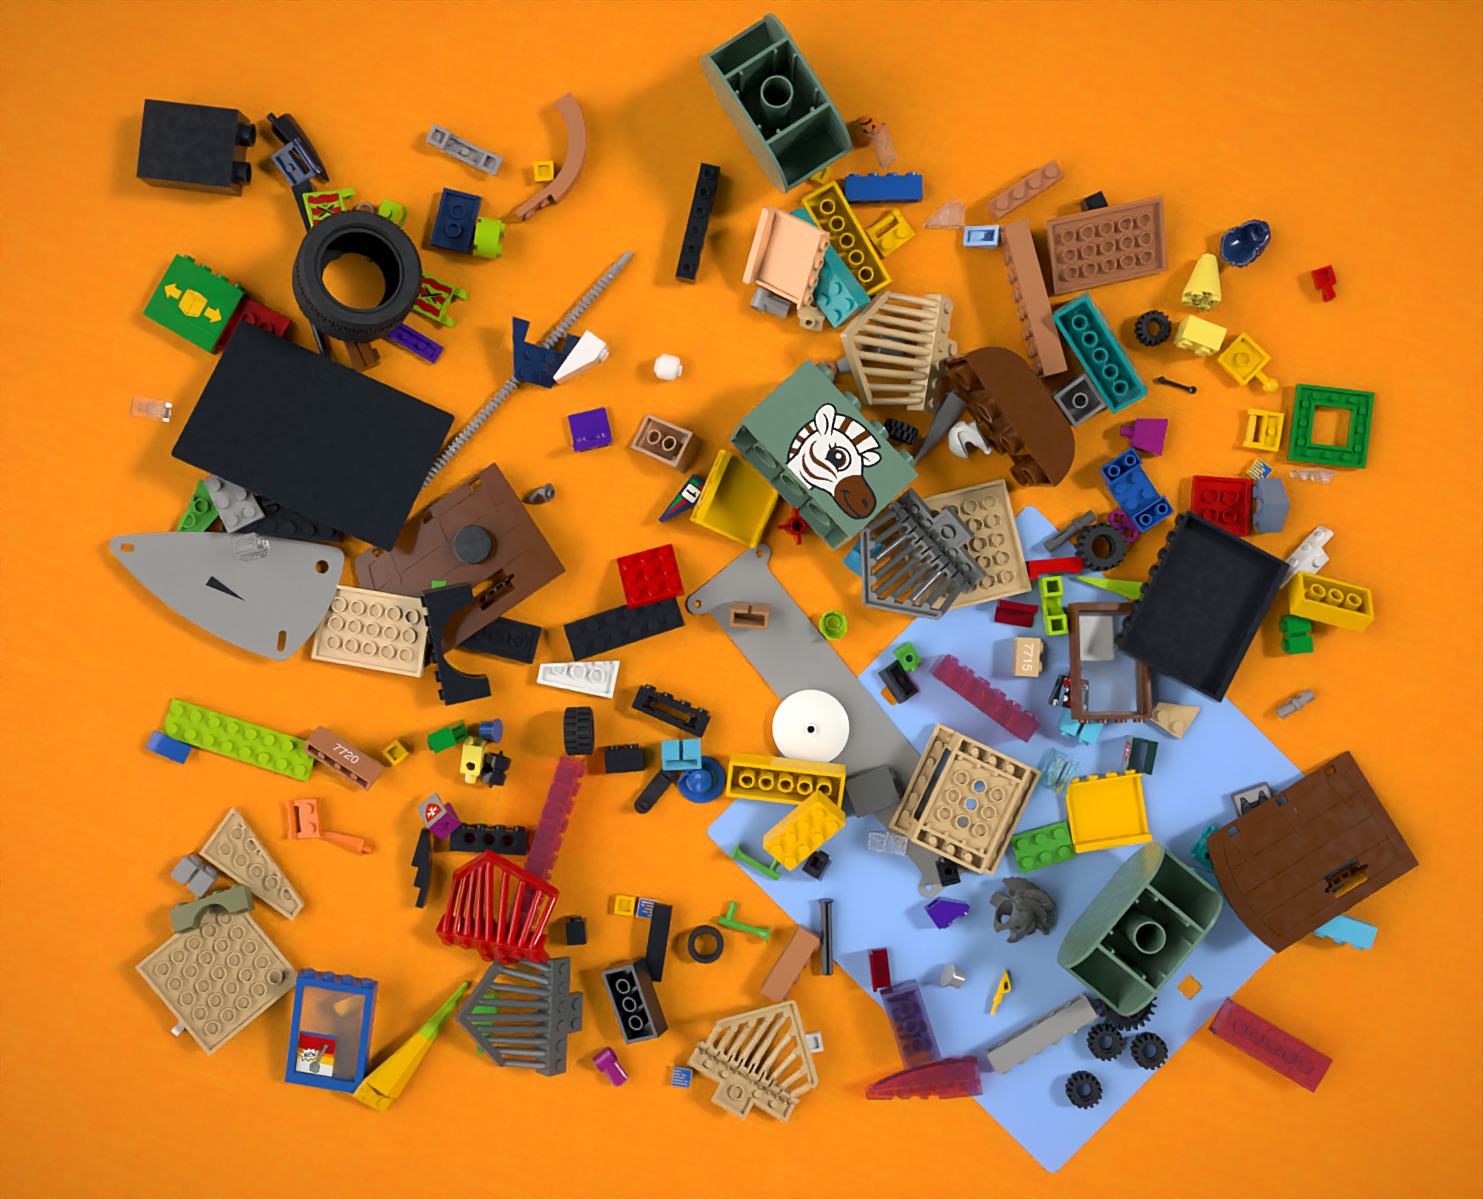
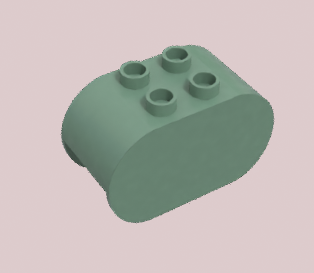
M768 12L763 16V19L712 52L700 56V63L704 74L719 103L765 175L780 193L786 194L852 151L851 138L839 111L784 25L772 13Z
M1159 842L1149 843L1135 852L1120 867L1073 924L1060 946L1057 962L1121 1016L1133 1015L1154 999L1207 935L1219 917L1223 905V897L1220 892Z

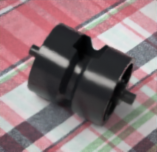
M501 750L497 754L488 752L485 760L487 767L483 768L480 779L489 783V788H492L493 785L504 786L507 775L505 771L509 770L512 759L502 755L503 751Z

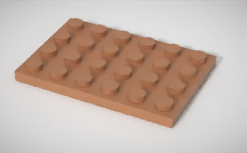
M1161 195L1046 220L1052 293L1054 295L1167 271L1164 198Z

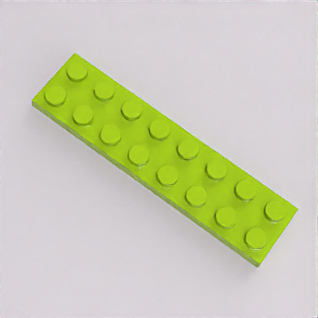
M178 698L172 699L162 730L163 734L176 740L306 782L310 779L316 758L303 751L307 741L305 739Z

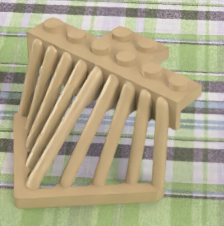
M881 290L841 333L840 338L864 405H908L907 410L936 414L941 378L946 380L944 373L949 370L944 361L955 356L957 353V342L948 339L953 299L941 294H925V297L922 298ZM891 299L922 305L923 310L886 304L885 302ZM880 310L919 317L921 322L875 313ZM868 320L907 328H913L919 331V334L869 325L866 323ZM858 331L910 340L917 343V346L856 335ZM855 343L907 352L915 355V359L859 351L856 349ZM860 359L906 365L912 367L913 371L862 367ZM865 375L911 379V384L868 383ZM871 391L910 393L908 397L873 398Z
M794 1000L718 1020L706 1042L700 1041L697 1043L687 1062L691 1067L719 1083L710 1101L743 1121L754 1104L783 1123H786L794 1106L800 1101L796 1097L815 1088L819 1082L799 1011ZM782 1013L747 1067H744L748 1056L769 1024L773 1021L775 1015ZM765 1017L735 1061L734 1058L738 1049L755 1026L757 1019ZM788 1017H790L792 1025L757 1074L754 1073L762 1056ZM747 1022L725 1055V1047L737 1031L739 1024ZM729 1027L716 1049L713 1048V1043L723 1028ZM795 1036L798 1045L766 1080L765 1078L771 1066ZM801 1055L803 1065L800 1069L776 1086L775 1084L779 1077ZM805 1074L807 1075L808 1082L788 1093L786 1092L788 1087Z

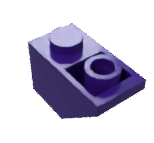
M939 896L924 908L940 930L941 928L946 929L951 926L952 921L957 917H964L969 912L970 906L963 900Z

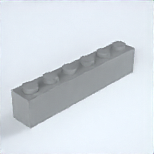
M1080 993L984 1049L997 1074H1006L1011 1071L1013 1066L1025 1063L1030 1056L1042 1053L1047 1046L1056 1045L1066 1035L1075 1034L1078 1028L1083 1025L1088 1026L1092 1024L1098 1016L1087 997Z

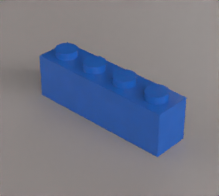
M909 172L906 175L887 173V176H879L878 173H870L867 176H860V174L856 173L849 174L848 177L844 178V197L848 204L921 203L923 199L922 175H917L916 172Z

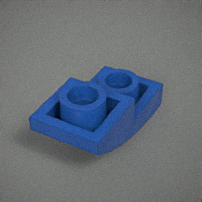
M154 730L146 748L184 764L192 745Z

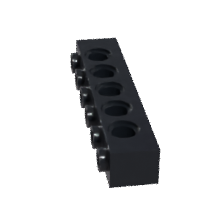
M701 163L675 275L677 281L695 285L720 177L719 166Z

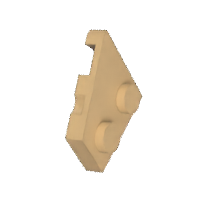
M1157 702L1152 709V719L1149 720L1178 739H1181L1200 711V708Z

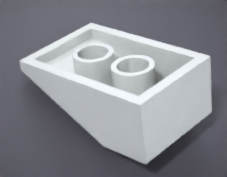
M587 330L553 377L555 381L561 385L595 367L600 361L604 362L609 355L607 344Z

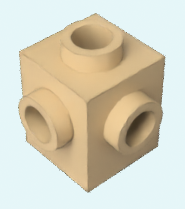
M812 301L808 307L798 310L799 326L821 332L825 314L816 301Z

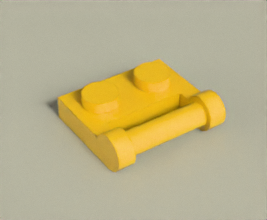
M896 207L890 210L891 213L874 226L864 230L867 237L884 259L916 235ZM894 219L897 221L898 224L880 238L876 237L875 234Z
M1248 409V427L1246 439L1243 441L1242 447L1278 452L1284 413ZM1257 416L1262 417L1258 442H1253Z

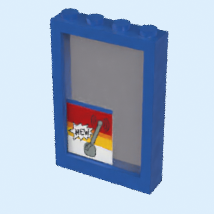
M312 968L300 971L296 979L285 1082L354 1094L362 1081L367 1077L379 981L372 980L371 978H357L349 974H334L331 971L320 972Z

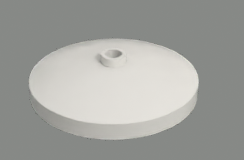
M806 689L791 694L779 705L773 719L775 743L782 754L791 759L827 763L838 756L843 750L849 735V721L843 706L835 697L821 690ZM808 726H813L815 730L808 732L807 728Z

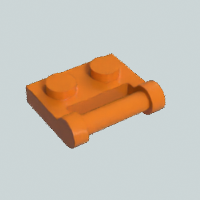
M319 798L284 801L288 816V839L323 836ZM294 806H299L301 831L297 832Z

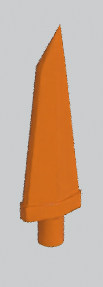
M322 829L323 836H320L321 838L352 851L359 856H362L363 851L370 854L373 853L374 847L366 844V838Z

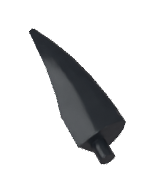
M272 112L268 114L267 119L272 123L271 131L286 146L298 137L301 141L300 144L314 164L322 170L318 174L329 182V177L317 151L291 114L286 113L278 118Z

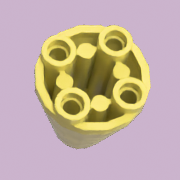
M1204 254L1198 260L1182 293L1183 305L1198 307L1200 311L1208 312L1210 308L1221 303L1222 298L1216 256Z

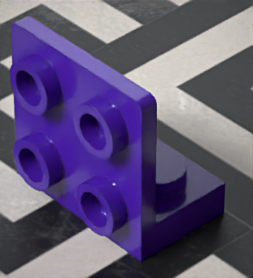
M604 407L568 416L575 453L614 445Z

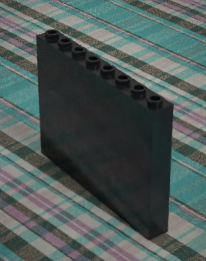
M1187 510L1176 516L1174 520L1176 525L1173 530L1168 532L1165 538L1167 541L1165 546L1161 547L1156 556L1158 560L1156 564L1150 567L1147 581H1144L1140 586L1139 592L1141 593L1138 599L1135 598L1130 607L1132 611L1129 616L1124 618L1121 624L1123 628L1114 637L1112 649L1214 703H1221L1290 564Z

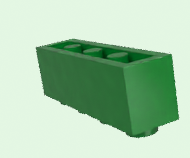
M463 719L427 735V744L431 751L434 750L436 754L466 740L469 737V733Z

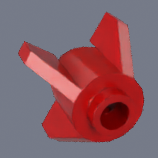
M794 506L791 517L785 521L784 525H778V529H785L786 533L793 536L796 545H802L801 534L810 525L799 516V510ZM796 523L797 528H793L792 524Z

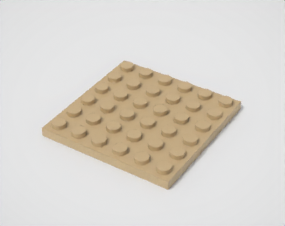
M1005 478L922 499L936 516L948 506L955 511L975 534L963 547L988 574L966 594L961 591L947 611L1032 591ZM906 526L898 530L899 535L907 530ZM911 536L901 544L902 549L912 542L915 537ZM920 544L905 557V562L917 554L923 546ZM928 554L908 571L909 577L932 556ZM938 563L912 585L913 592L940 566ZM946 572L915 601L916 605L922 606L946 579L948 576ZM954 581L931 608L939 609L955 588L956 584Z
M218 906L209 910L204 915L199 929L182 935L176 933L135 967L208 1056L212 1055L295 986L299 974L249 912L234 915L229 913L224 906Z

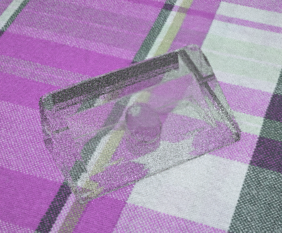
M883 123L867 132L878 162L885 169L897 158V154L886 123Z

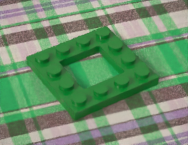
M1296 384L1287 460L1366 469L1375 392ZM1315 406L1350 410L1346 447L1311 443Z

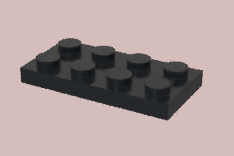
M499 617L458 646L533 664L542 627Z

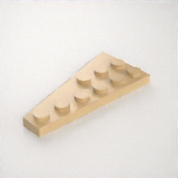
M235 806L232 807L199 854L239 883L250 887L251 892L293 921L304 907V901Z

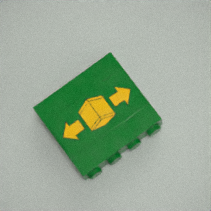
M176 254L142 314L205 351L216 355L219 349L214 347L242 297L249 298V295L244 293L245 288L235 283L232 286L227 283L229 279L218 273L217 276L211 274L212 269L204 264H201L200 267L194 264L195 259L185 254L182 257Z

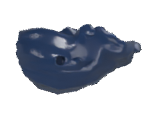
M1253 219L1243 223L1241 226L1228 230L1221 238V251L1219 252L1221 259H1224L1226 263H1230L1232 267L1236 265L1238 268L1248 266V264L1254 262L1264 252L1271 239L1270 226L1265 221Z

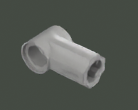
M758 287L750 303V307L758 311H767L784 319L791 305V302L778 298L771 292Z

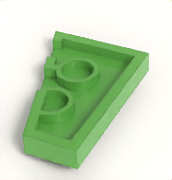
M199 479L197 489L189 501L188 509L184 513L176 532H206L220 517L203 480Z

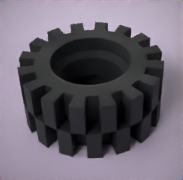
M1150 310L1137 319L1134 325L1136 327L1134 329V333L1137 334L1135 336L1136 339L1139 338L1141 344L1145 343V346L1151 345V347L1165 342L1170 336V331H1172V327H1170L1172 323L1168 321V315L1164 316V312H1158V310ZM1150 321L1157 322L1160 327L1159 333L1155 336L1148 334L1146 331V325Z
M887 418L884 424L890 438L908 445H914L919 433L917 428L892 418Z
M1102 1023V1025L1097 1024V1028L1092 1027V1032L1087 1034L1089 1036L1087 1038V1046L1092 1054L1102 1061H1105V1059L1112 1061L1111 1058L1117 1059L1116 1055H1121L1122 1052L1120 1050L1124 1049L1122 1044L1124 1039L1121 1033L1116 1028H1112L1111 1024ZM1104 1035L1112 1038V1045L1107 1049H1102L1098 1045L1099 1039Z
M1142 1032L1140 1037L1138 1035L1135 1037L1136 1041L1132 1040L1131 1042L1133 1046H1130L1131 1055L1140 1067H1144L1146 1070L1149 1068L1155 1070L1154 1067L1159 1069L1161 1063L1163 1065L1166 1063L1164 1059L1168 1058L1166 1054L1168 1053L1167 1045L1157 1034H1152L1151 1032L1145 1034ZM1148 1044L1156 1047L1155 1055L1150 1058L1144 1057L1142 1054L1144 1046Z
M1077 1071V1075L1071 1074L1072 1078L1068 1077V1084H1065L1067 1089L1065 1091L1069 1100L1080 1109L1083 1107L1086 1110L1088 1106L1093 1108V1104L1097 1105L1099 1103L1098 1099L1101 1100L1102 1098L1101 1084L1090 1072L1088 1074L1087 1071H1083V1073ZM1083 1083L1089 1084L1091 1087L1089 1095L1085 1097L1077 1094L1078 1086Z

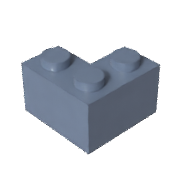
M1258 478L1256 486L1252 489L1253 498H1256L1257 511L1253 514V524L1256 525L1258 533L1282 532L1290 506L1281 478Z

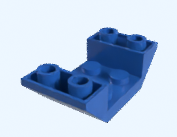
M1133 447L1101 467L1100 472L1105 486L1120 509L1128 516L1133 525L1143 533L1175 511L1166 497L1158 494L1140 466L1143 464Z

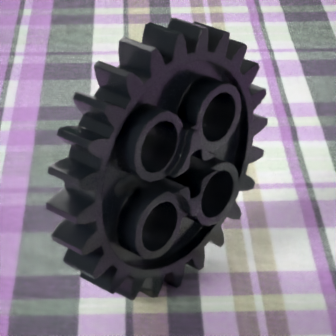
M1094 999L1095 1002L1100 1003L1096 1007V1009L1102 1010L1099 1016H1106L1104 1022H1111L1112 1028L1118 1025V1030L1123 1031L1124 1027L1126 1031H1131V1026L1134 1030H1138V1025L1144 1027V1020L1151 1021L1148 1015H1155L1151 1008L1157 1007L1151 1001L1142 1010L1129 1018L1128 1016L1118 1015L1102 999Z

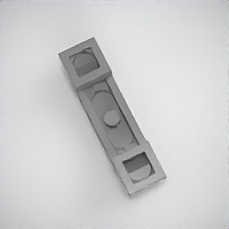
M433 124L425 140L448 155L492 176H496L504 160L488 150H483L453 135L450 131L436 124Z

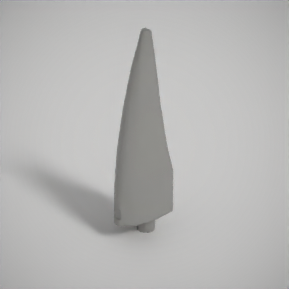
M953 389L951 392H945L938 404L927 435L914 458L915 462L924 456L946 434L962 413L967 403L957 396L959 392Z

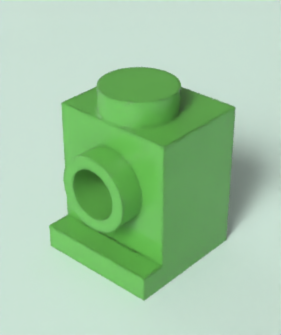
M908 641L892 651L904 671L910 670V672H913L920 667L919 663L922 660L911 642ZM912 655V661L907 662L906 656Z

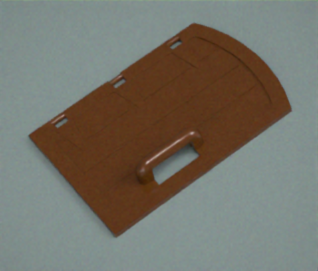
M495 462L430 506L426 511L407 522L403 526L392 551L384 552L377 557L374 552L379 548L373 546L355 559L357 577L361 589L414 598L423 596L422 590L431 589L432 581H446L445 586L469 581L473 589L503 568L507 575L506 578L481 595L473 596L474 604L459 609L447 621L441 636L443 655L566 572L561 561ZM480 479L482 485L473 490L470 485ZM431 513L434 518L425 523L422 519ZM469 525H476L486 529L493 541L491 556L479 564H468L461 561L454 551L453 543L459 530ZM511 587H515L513 591L505 595L503 598L489 606L484 611L482 610V607L490 603L492 600L506 592ZM429 643L424 668L432 663L431 653L434 650L433 645L429 646Z
M1349 751L1342 753L1206 837L1213 872L1227 902L1248 930L1276 953L1285 950L1419 865ZM1332 766L1335 772L1327 776L1324 771ZM1284 796L1287 802L1278 806L1275 801ZM1235 826L1238 832L1229 836L1226 831ZM1356 858L1357 861L1351 863L1350 865L1343 868L1342 870L1335 873L1326 880L1324 879V877L1328 874L1332 873L1336 869L1340 868L1344 864ZM1357 874H1366L1368 878L1366 881L1336 899L1331 890Z

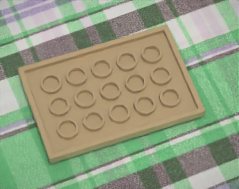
M336 585L337 591L323 620L316 628L311 658L423 677L428 647L427 634H430L429 626H425L423 615H427L426 608H422L420 598Z

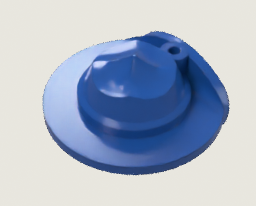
M701 755L702 769H687L677 781V786L683 796L695 803H707L714 800L724 788V771L716 760L708 756Z

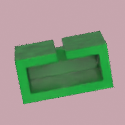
M1296 615L1281 616L1279 629L1283 636L1281 648L1284 654L1293 655L1314 652L1312 635H1307L1306 633L1311 631L1310 619Z

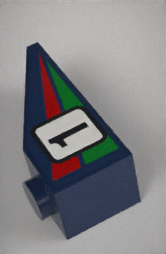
M692 474L659 518V521L663 523L695 507L705 483Z

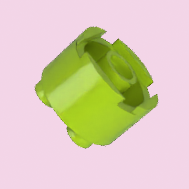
M478 216V222L481 223L476 225L474 245L477 250H473V255L497 259V256L501 257L503 245L500 243V237L504 238L505 223H502V220Z

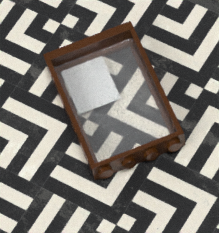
M1074 602L1068 604L1071 720H1078V723H1090V719H1097V723H1109L1108 719H1115V723H1127V719H1133V723H1145V719H1152L1150 668L1112 649L1114 637L1117 633L1121 632L1123 628L1121 624L1124 618L1129 616L1132 611L1130 609L1132 602Z

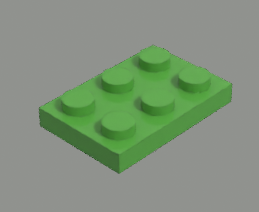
M1065 820L1014 834L1010 839L1021 874L1076 858Z

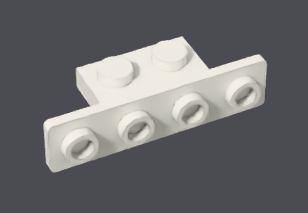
M1321 525L1318 526L1285 561L1290 564V567L1279 587L1280 589L1298 571L1316 574L1329 560L1321 547L1333 536L1334 533Z

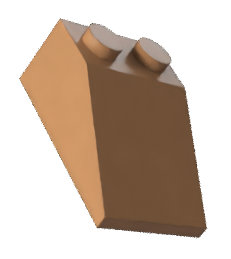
M647 413L630 448L686 474L702 440L688 430Z

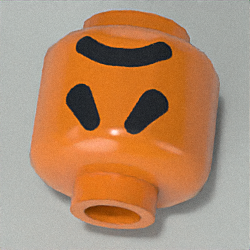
M869 114L858 118L853 127L860 143H867L868 146L878 142V137L882 133L876 117Z

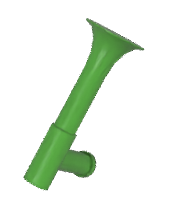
M739 843L734 846L728 858L729 861L731 859H739L775 881L781 875L776 871L780 862L775 858L770 867L765 864L763 865L743 853L739 848Z
M730 901L727 916H720L718 924L758 935L766 941L767 945L772 926L762 929L734 920L738 903Z

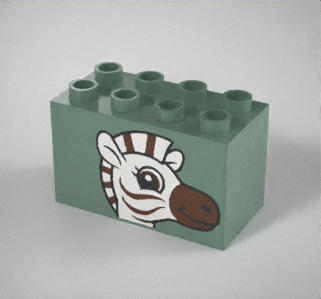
M808 359L740 421L728 440L793 509L796 506V509L799 510V515L835 552L851 540L919 474L913 469L916 466L913 457L902 448L896 451L886 441L889 434L885 427L876 420L869 422L859 412L862 408L859 400L851 392L845 391L842 394L832 383L834 375L831 370L821 362L815 365Z

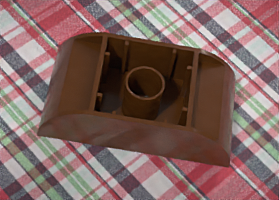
M1001 347L979 348L945 360L944 364L949 369L944 373L947 383L956 392L963 389L971 401L966 405L970 416L978 424H981L983 421L986 422L993 432L988 437L991 446L1000 455L1007 452L1015 465L1010 468L1014 479L1023 487L1027 484L1030 487H1056L1065 478L1073 463L1075 455L1074 435L1070 424L1028 363L1017 353Z

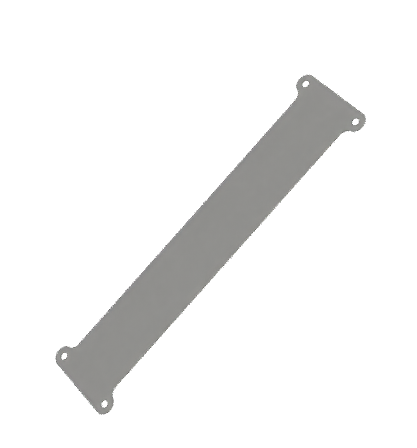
M760 543L756 549L749 548L690 596L687 602L690 612L693 614L708 613L712 615L782 702L795 692L816 689L832 695L841 703L848 717L849 735L843 750L831 762L845 765V779L886 764L888 769L892 768L895 779H892L895 786H899L903 796L921 758L920 755L768 570L767 562L770 558V549L766 544ZM757 550H763L764 555L758 557L756 555ZM696 600L701 601V607L696 608L694 602ZM733 600L750 602V606H753L754 602L771 604L768 630L730 627V608ZM808 726L807 730L808 732L814 731L815 728L813 726ZM934 773L913 816L919 820L938 781ZM899 803L874 812L873 814L920 870L922 875L918 886L920 894L925 898L936 896L945 888L939 882L934 862L938 861V858L942 857V855L910 841L906 835L888 827ZM961 816L957 820V824L960 827H964L968 823V819L965 816ZM956 863L959 876L969 869ZM951 868L945 869V874L951 873ZM927 884L932 885L933 888L931 891L925 890V886Z

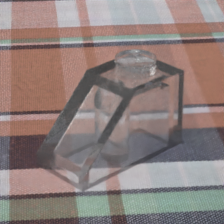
M950 199L949 202H945L925 221L924 229L962 230L965 225V202H960L959 199Z
M133 396L130 415L168 422L172 415V403Z

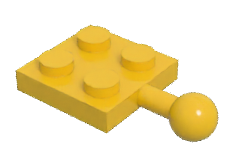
M1242 332L1215 360L1242 387L1255 376L1263 383L1265 392L1274 393L1278 390V381L1274 378H1268L1260 370L1271 357L1245 332Z

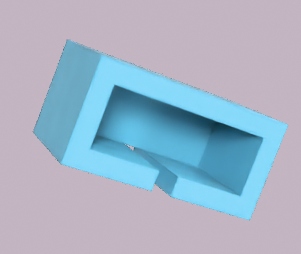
M1065 707L1056 728L1061 730L1059 734L1068 738L1071 735L1078 737L1077 742L1088 746L1089 743L1095 745L1104 724L1097 723L1094 719H1090V723H1078V720H1071V709Z
M683 739V742H679V740H662L663 771L702 769L700 739Z

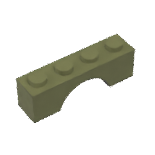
M239 883L232 885L229 890H217L211 896L197 897L194 899V902L177 904L176 908L169 910L173 931L182 935L199 929L204 915L212 908L224 906L229 913L234 915L255 910L250 887Z

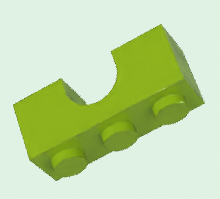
M1062 577L1038 578L1045 635L1067 634V618L1063 612L1061 601L1062 595H1064Z

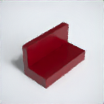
M997 599L994 622L1031 628L1034 613H1037L1038 606Z
M887 948L867 949L873 992H877V988L891 987Z

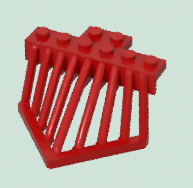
M486 850L454 870L446 913L442 915L435 931L441 942L446 946L456 945L466 950L469 948L476 949L484 961H495L505 966H517L521 959L529 960L532 963H547L549 955L544 946L548 935L543 934V931L560 894L559 890L491 850ZM494 865L503 872L498 923L493 918ZM510 875H513L519 879L509 927L506 923ZM462 879L456 915L454 917V907L457 899L460 881ZM526 884L535 888V893L523 929L520 930L518 924ZM484 890H485V920H484V918H483ZM544 893L550 898L535 932H531V927L542 894ZM475 894H476V911H475V919H474V917H473V912H474V903H475ZM466 898H467L466 913H465V918H464V917H463V914H464L465 903H466Z

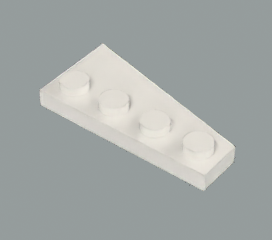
M620 660L542 663L537 683L613 698Z

